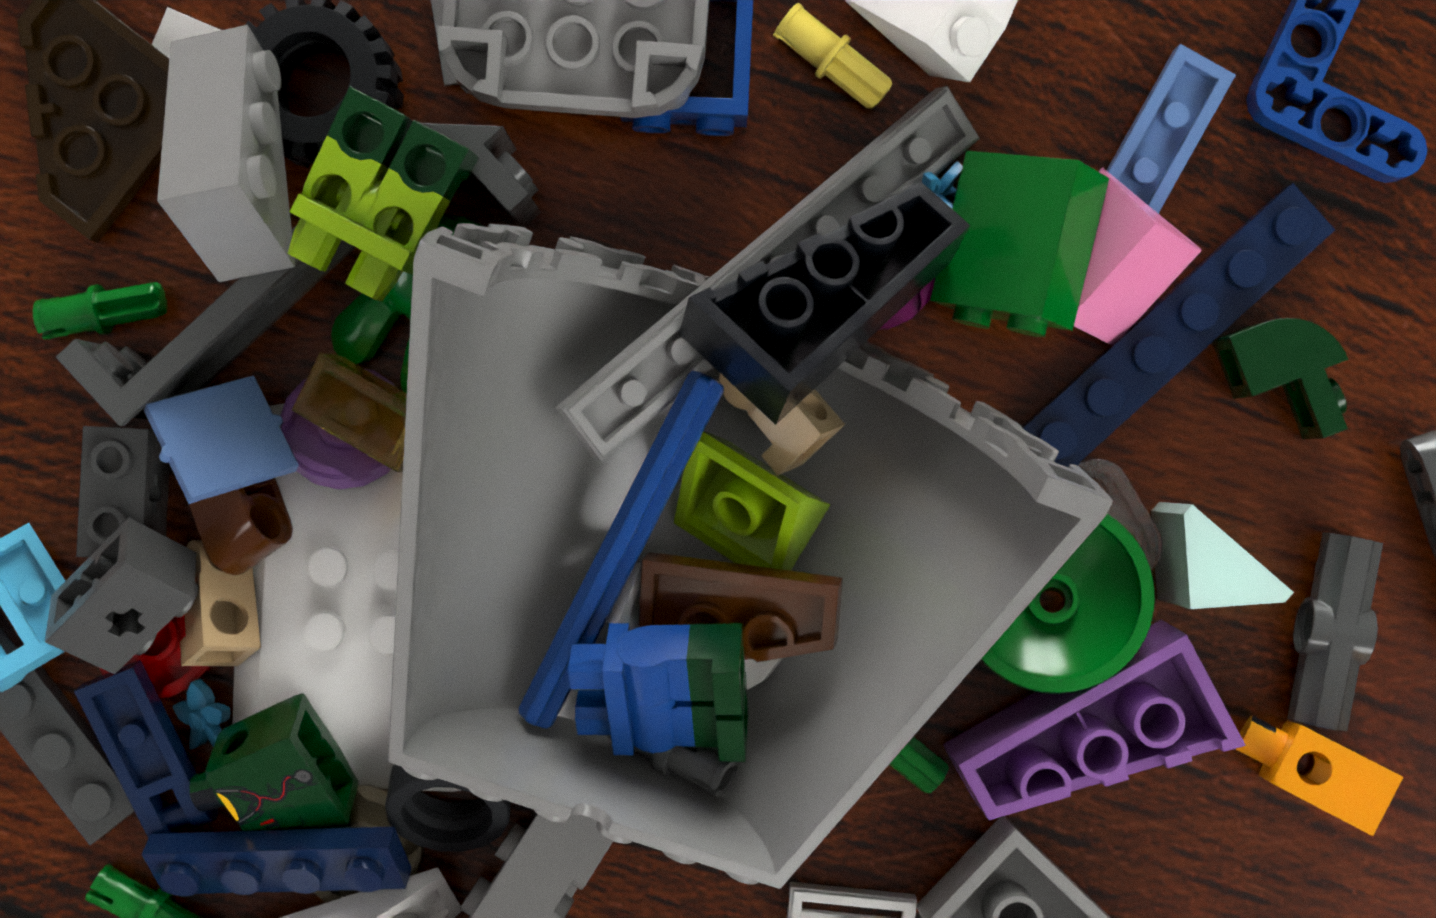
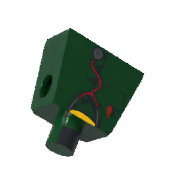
M301 693L225 727L217 736L205 772L193 775L190 780L189 789L191 800L199 811L206 812L226 806L243 831L324 829L348 824L359 780L304 693Z

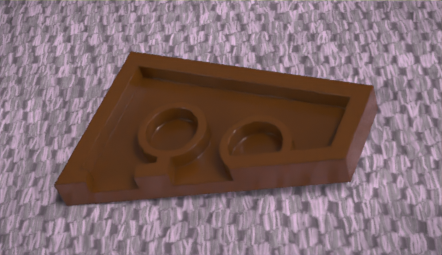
M648 552L642 559L639 627L650 625L742 623L745 660L753 659L756 663L833 650L838 641L843 578Z

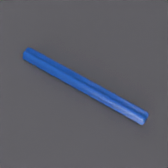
M694 370L688 373L518 708L519 714L529 724L548 729L553 726L571 691L568 679L571 645L595 644L724 392V386L715 378Z

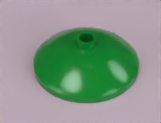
M1106 514L1098 526L981 658L982 662L998 676L1012 684L1036 692L1055 694L1072 693L1091 688L1108 680L1123 669L1138 652L1147 636L1155 604L1154 583L1149 563L1131 533L1120 522ZM1048 591L1059 593L1064 600V607L1055 613L1044 610L1040 604L1042 594Z

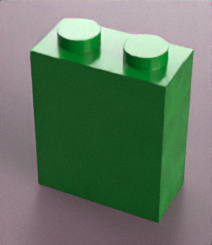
M966 151L952 209L970 227L951 263L936 276L930 300L954 310L952 320L968 326L989 329L991 319L1008 321L1006 329L1035 337H1045L1047 327L1073 331L1109 178L1080 160Z

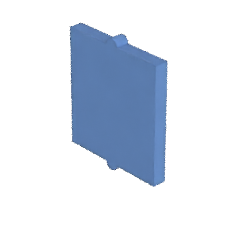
M254 375L148 403L144 408L148 421L162 448L159 458L162 462L170 464L188 504L296 472L299 466L280 429L283 419L277 414L273 415Z

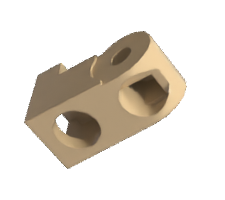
M720 373L719 382L724 386L723 395L725 399L734 407L746 410L751 419L772 443L761 456L776 475L803 465L845 425L815 389L775 425Z
M192 540L188 543L187 548L196 552L195 582L198 584V594L193 605L185 614L186 636L180 641L181 666H239L261 648L253 567L240 575L227 574L217 568L209 559L202 540Z

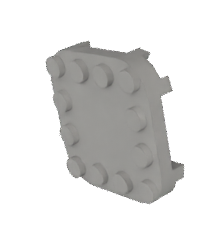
M443 0L441 26L436 25L438 48L462 90L473 95L480 102L508 109L639 118L661 115L668 110L682 107L687 102L690 92L699 81L705 60L710 0Z

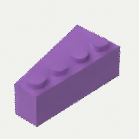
M1162 619L1150 626L1144 642L1130 662L1108 680L1091 688L1072 693L1055 694L1035 691L942 744L971 797L988 820L1071 797L1072 791L1102 783L1106 787L1129 780L1128 775L1161 765L1171 768L1193 761L1192 756L1216 749L1226 752L1246 746L1187 634Z

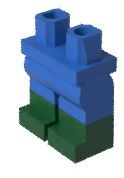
M609 623L606 644L571 645L568 663L570 689H604L578 691L575 705L577 735H611L614 755H633L634 746L650 753L665 752L675 746L718 747L719 761L746 762L749 708L742 623L650 625L637 627L631 631L629 623Z

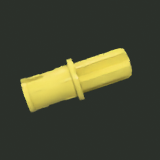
M796 3L776 28L773 36L783 41L817 69L815 72L817 78L821 79L824 75L827 76L865 108L873 109L890 90L892 85L891 79L848 45L851 41L848 35L840 38L807 12L800 3Z

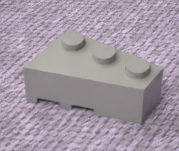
M248 25L171 41L157 201L218 282L295 267V257L287 254L292 239V228L277 92L281 88V74L274 54L270 50L263 51Z

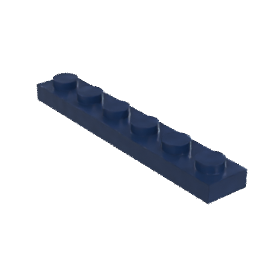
M1294 183L1285 186L1144 314L1115 344L1110 345L1023 424L1022 428L1059 451L1054 461L1055 463L1068 468L1070 464L1078 465L1335 231L1334 227Z

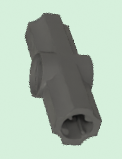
M1322 533L1311 595L1301 603L1294 623L1293 644L1295 650L1299 653L1287 715L1288 719L1336 731L1348 730L1359 667L1366 664L1370 659L1377 640V617L1371 609L1383 543L1334 533Z

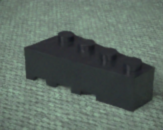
M919 182L851 216L848 224L823 236L819 232L797 243L794 251L766 265L761 261L739 272L736 280L714 291L709 287L689 297L679 335L776 425L951 263L970 225L926 185Z

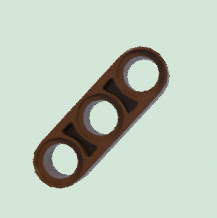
M220 380L211 381L202 389L223 384L226 382ZM276 478L189 504L209 559L217 568L227 574L240 575L245 573L286 544L292 536L291 519Z

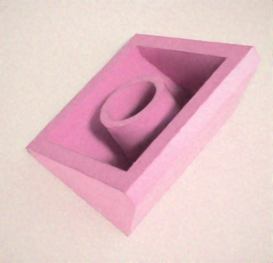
M1102 167L1098 172L1108 177L1109 182L1074 327L1113 345L1125 335L1201 252V249Z

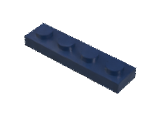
M395 827L150 834L142 852V856L162 892L183 897L194 894L215 893L250 895L257 892H297L309 894L316 891L357 890L361 892H374L383 889H406L412 869Z

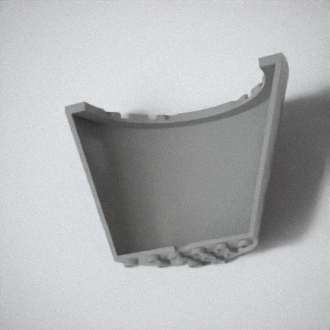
M472 223L457 224L454 234L443 226L429 231L420 240L413 262L388 762L401 766L408 774L419 779H441L466 787L474 795L487 801L498 802L506 800L531 808L539 816L552 822L564 823L569 821L573 815L588 816L597 821V830L604 837L622 844L636 842L661 850L667 857L682 864L698 862L725 871L731 878L744 884L754 885L759 882L781 889L1104 519L1113 500L1079 466L1070 464L1068 468L1055 463L1054 461L1059 451L1044 440L1025 431L1019 423L980 401L975 402L971 413L960 407V401L947 394L949 385L933 378L934 374L909 361L897 358L882 348L866 341L815 388L845 425L803 465L782 474L831 504L791 571L843 578L838 641L833 650L783 658L768 679L747 690L749 718L746 762H738L736 764L738 769L731 786L721 797L717 798L695 783L675 773L667 776L655 770L652 761L634 751L633 755H614L612 740L608 738L609 735H577L575 705L578 691L604 689H571L553 726L548 729L529 724L518 711L546 652L674 401L602 462L595 460L555 407L710 277L674 264L671 271L643 265L646 258L644 255L624 249L609 248L596 242L570 236L569 239L560 237L555 249L529 245L533 232L524 227L489 224L488 227H482ZM714 367L705 373L719 381L720 372ZM722 394L704 431L730 441L768 465L761 455L772 443L751 419L746 410L734 407ZM682 472L637 562L642 564V559L647 553L654 552L734 563L673 523L683 477ZM605 623L595 644H606L609 623ZM710 747L718 751V747Z

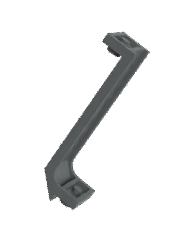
M421 123L469 148L479 157L469 176L476 179L520 227L525 228L541 213L531 198L539 189L532 182L533 179L511 156L517 149L503 126ZM296 226L292 229V236ZM342 240L326 272L320 271L295 258L294 268L239 278L149 363L128 346L121 350L119 347H114L107 342L99 344L74 339L56 358L119 426H125L132 418L148 419L144 412L146 404L201 390L356 247Z

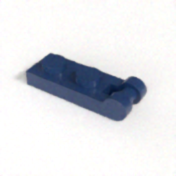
M141 660L122 667L115 674L109 672L84 682L74 691L148 838L150 834L178 833V828L191 823L194 827H199L217 819L218 808L201 812L194 806L191 800L190 780L197 772ZM172 789L178 801L169 805L166 801H162L159 794Z

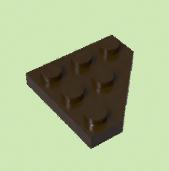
M33 0L17 20L20 47L25 49L29 84L25 85L31 136L36 138L40 169V174H36L38 198L40 202L82 235L98 243L161 163L169 58L96 0Z

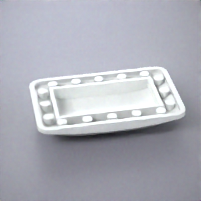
M284 404L270 405L269 407L273 415L277 414L280 416ZM404 454L386 475L361 487L339 490L312 483L298 472L276 477L291 519L292 536L286 544L253 566L261 648L242 664L234 666L233 724L294 695L304 693L342 750L352 771L359 780L358 785H372L383 789H388L391 769L394 765L388 762ZM434 787L422 791L455 792L462 790Z

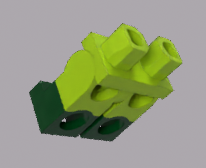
M350 86L308 174L302 194H298L289 211L299 217L300 220L294 230L287 254L320 271L326 272L338 246L343 240L362 250L345 284L375 300L383 301L397 283L402 271L413 275L414 256L420 240L429 231L437 229L462 180H467L479 157L469 148L416 120L412 121L401 112Z

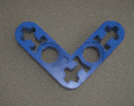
M1291 0L1248 91L1246 99L1247 108L1253 120L1270 131L1376 181L1384 183L1396 182L1417 172L1425 162L1427 155L1426 139L1418 128L1407 121L1323 82L1361 0H1330L1324 12L1313 9L1322 0ZM1296 26H1311L1319 33L1322 46L1316 57H1302L1293 49L1290 38L1292 30ZM1280 84H1283L1287 87L1285 98L1289 102L1302 107L1311 102L1312 98H1315L1317 103L1306 114L1302 126L1298 121L1306 112L1294 106H1286L1282 110L1275 112L1271 109L1274 98L1267 94L1266 90L1271 91ZM1335 108L1342 110L1349 117L1352 128L1346 141H1331L1324 135L1320 122L1322 115L1327 109ZM1371 125L1373 130L1368 134L1369 126ZM1365 137L1377 144H1386L1397 139L1400 141L1398 152L1405 156V160L1389 166L1386 163L1388 159V152L1374 144H1369L1361 148L1358 153L1356 147L1361 144Z

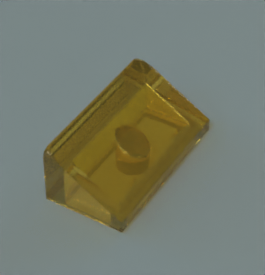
M319 353L292 411L396 472L403 471L407 393L340 355Z

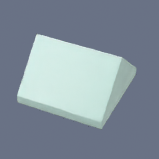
M1158 502L1151 510L1157 600L1188 609L1285 603L1294 593L1193 504Z

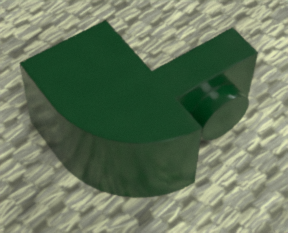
M1280 318L1245 327L1219 337L1212 342L1234 399L1252 397L1282 385L1302 439H1322L1348 429L1342 415L1347 411L1345 396L1339 384L1333 378H1328L1325 368L1349 359L1337 339L1321 326L1297 318Z

